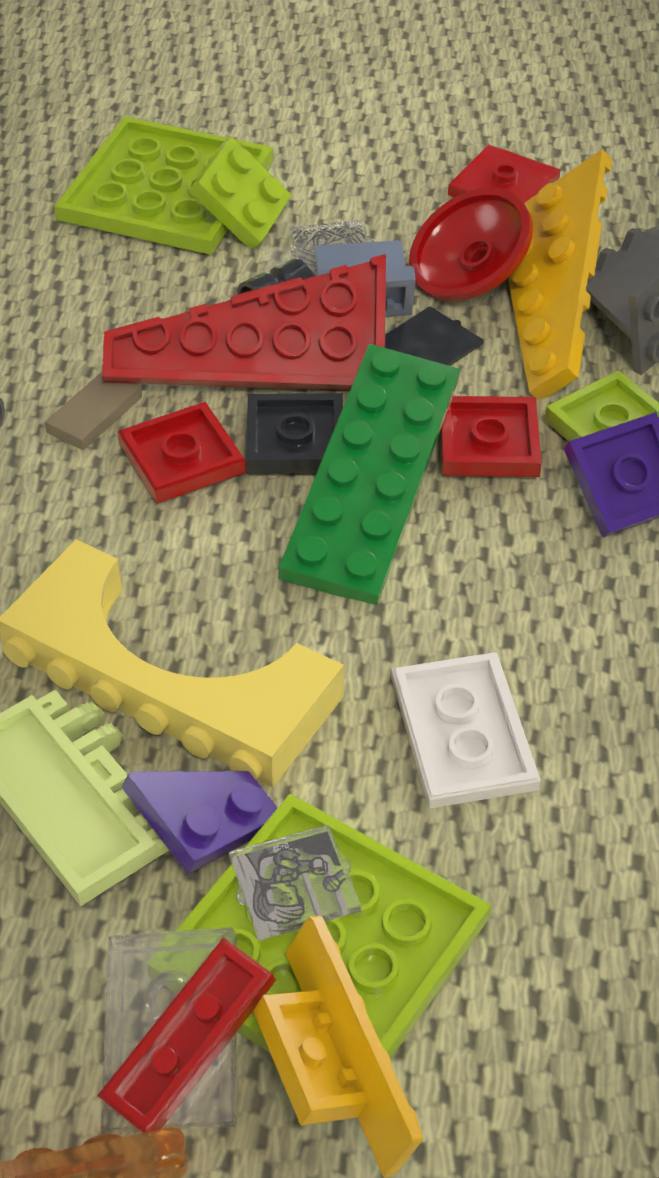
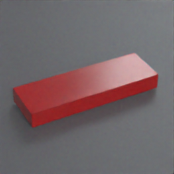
M223 937L97 1096L153 1141L253 1012L262 996L266 995L277 981L274 975Z

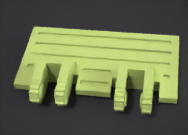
M53 690L38 700L31 695L0 713V803L77 903L82 906L168 852L169 849L142 814L136 817L132 815L138 809L124 790L121 789L127 774L109 752L121 745L123 734L112 723L108 725L106 723L104 726H100L99 729H94L76 741L71 742L101 724L104 712L93 701L90 703L87 701L85 704H81L79 708L75 707L69 711L66 701L56 690Z

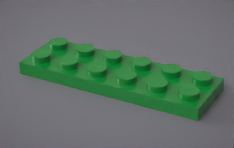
M373 344L368 345L279 565L278 579L332 595L374 605L378 604L458 384L461 369Z

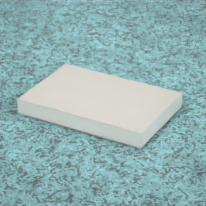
M497 652L391 669L392 683L429 809L540 790L541 780Z

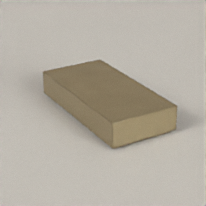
M101 372L45 421L46 433L84 451L142 398L141 386L135 383L103 382Z

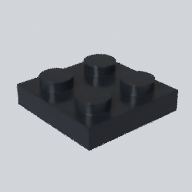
M343 393L248 394L246 473H317L343 409Z

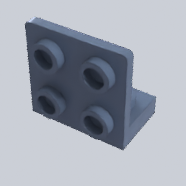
M401 241L331 244L315 247L317 275L329 273L330 269L347 265V267L369 262L372 257L386 254L385 316L412 315L416 279L414 267L405 266Z

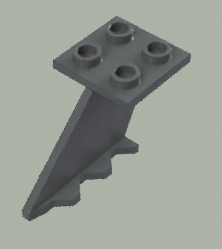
M655 226L644 232L632 228L626 233L619 251L616 252L613 249L605 248L600 252L596 262L594 277L587 280L586 291L591 295L590 306L593 302L631 339L633 371L642 375L653 365L659 363V227Z

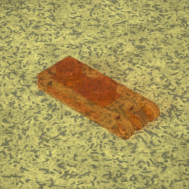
M170 1127L126 1137L116 1134L97 1135L85 1141L82 1146L57 1151L49 1148L29 1149L18 1154L13 1160L0 1162V1178H181L187 1173L189 1164L183 1132L178 1128Z

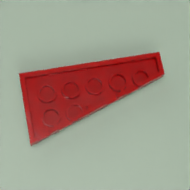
M386 254L372 257L369 262L347 267V265L332 268L329 273L304 280L299 277L234 295L228 301L207 306L206 303L194 306L185 313L163 319L158 316L104 331L103 382L350 391L368 345L373 344L385 348Z

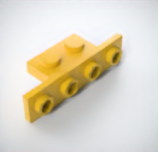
M311 916L307 918L285 952L302 992L263 995L253 1012L300 1126L358 1118L383 1178L395 1176L423 1140V1134L419 1127L416 1113L409 1105L392 1069L390 1057L382 1047L368 1017L361 995L357 993L344 965L337 943L332 939L323 917Z

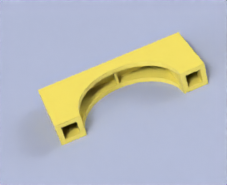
M77 539L0 616V635L3 651L8 659L17 666L25 668L30 664L47 673L48 677L57 686L67 690L75 687L91 695L93 701L102 709L109 712H114L118 709L136 718L139 725L147 732L154 735H160L164 732L180 740L183 746L194 756L199 758L211 756L227 764L231 771H249L255 780L257 779L272 788L344 697V665L298 643L281 658L267 666L245 674L228 677L204 678L186 676L160 669L141 660L116 639L107 625L111 607L123 591L118 559Z

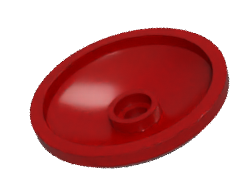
M480 188L454 197L429 216L413 240L409 254V266L414 267L415 282L424 293L442 301L467 300L493 290L512 275L527 254L533 236L531 214L524 202L516 194L505 189Z

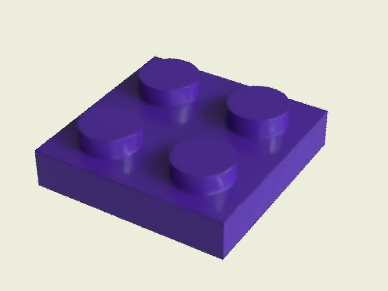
M657 412L571 440L564 446L563 449L603 538L659 518V417Z

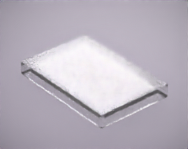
M233 927L108 936L102 1089L220 940L224 937L237 947V934ZM236 1033L160 1131L236 1126ZM102 1101L101 1129L105 1133L140 1132Z

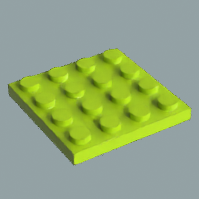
M124 116L54 205L56 220L212 255L229 229L201 204L189 190L228 137ZM235 139L266 170L269 169L274 161L273 147Z
M289 794L236 859L328 834L341 869L334 868L332 862L328 858L327 860L334 877L340 872L344 874V878L339 883L341 884L346 880L340 892L348 913L340 915L334 896L323 890V882L327 879L326 877L316 878L312 874L306 876L332 939L339 947L341 958L356 991L364 1001L366 1012L380 1043L387 1051L391 1060L489 920L491 904L298 797ZM298 851L302 863H312L314 860H319V857H308L303 852ZM291 854L289 855V859H290L291 862H292L294 859L298 858V857L293 856V855H291ZM232 862L148 963L149 978L178 995L224 937L274 975L277 981L266 995L302 992L285 954L307 918L314 916L302 879L299 878V882L291 884V887L296 888L299 898L304 902L305 916L300 922L295 923L296 928H294L293 924L287 927L279 926L281 932L259 938ZM282 863L280 867L290 871H295L299 868L291 863ZM275 866L266 869L264 878L266 882L272 880L274 870H277ZM304 868L299 870L301 874L309 873V869ZM318 872L314 873V875H316V876H323V875H325V874L319 875ZM282 874L281 878H284V877H286L287 875H286V874ZM287 878L282 883H289L291 880ZM333 883V885L338 889L339 885L337 883ZM289 885L274 887L277 890L272 892L275 907H298L295 891L293 889H286L289 888ZM330 885V887L336 892L337 890L332 885ZM328 887L327 891L332 893L333 891ZM324 904H325V906H326V909H327V911H328V914H329L330 918H329L328 915H327V912H326V910H325ZM281 918V919L290 920V921L299 920V919H295V918H290V919ZM252 1012L237 1033L270 1052L254 1012Z

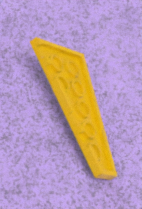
M603 149L554 183L545 185L537 195L524 203L533 221L532 241L527 254L508 278L528 389L536 399L549 397L579 377L585 332L580 328L582 312L588 310L590 306L591 295L586 291L587 280L594 277L602 229V222L597 217L599 205L605 202L608 188L603 184L604 174L611 171L612 159Z

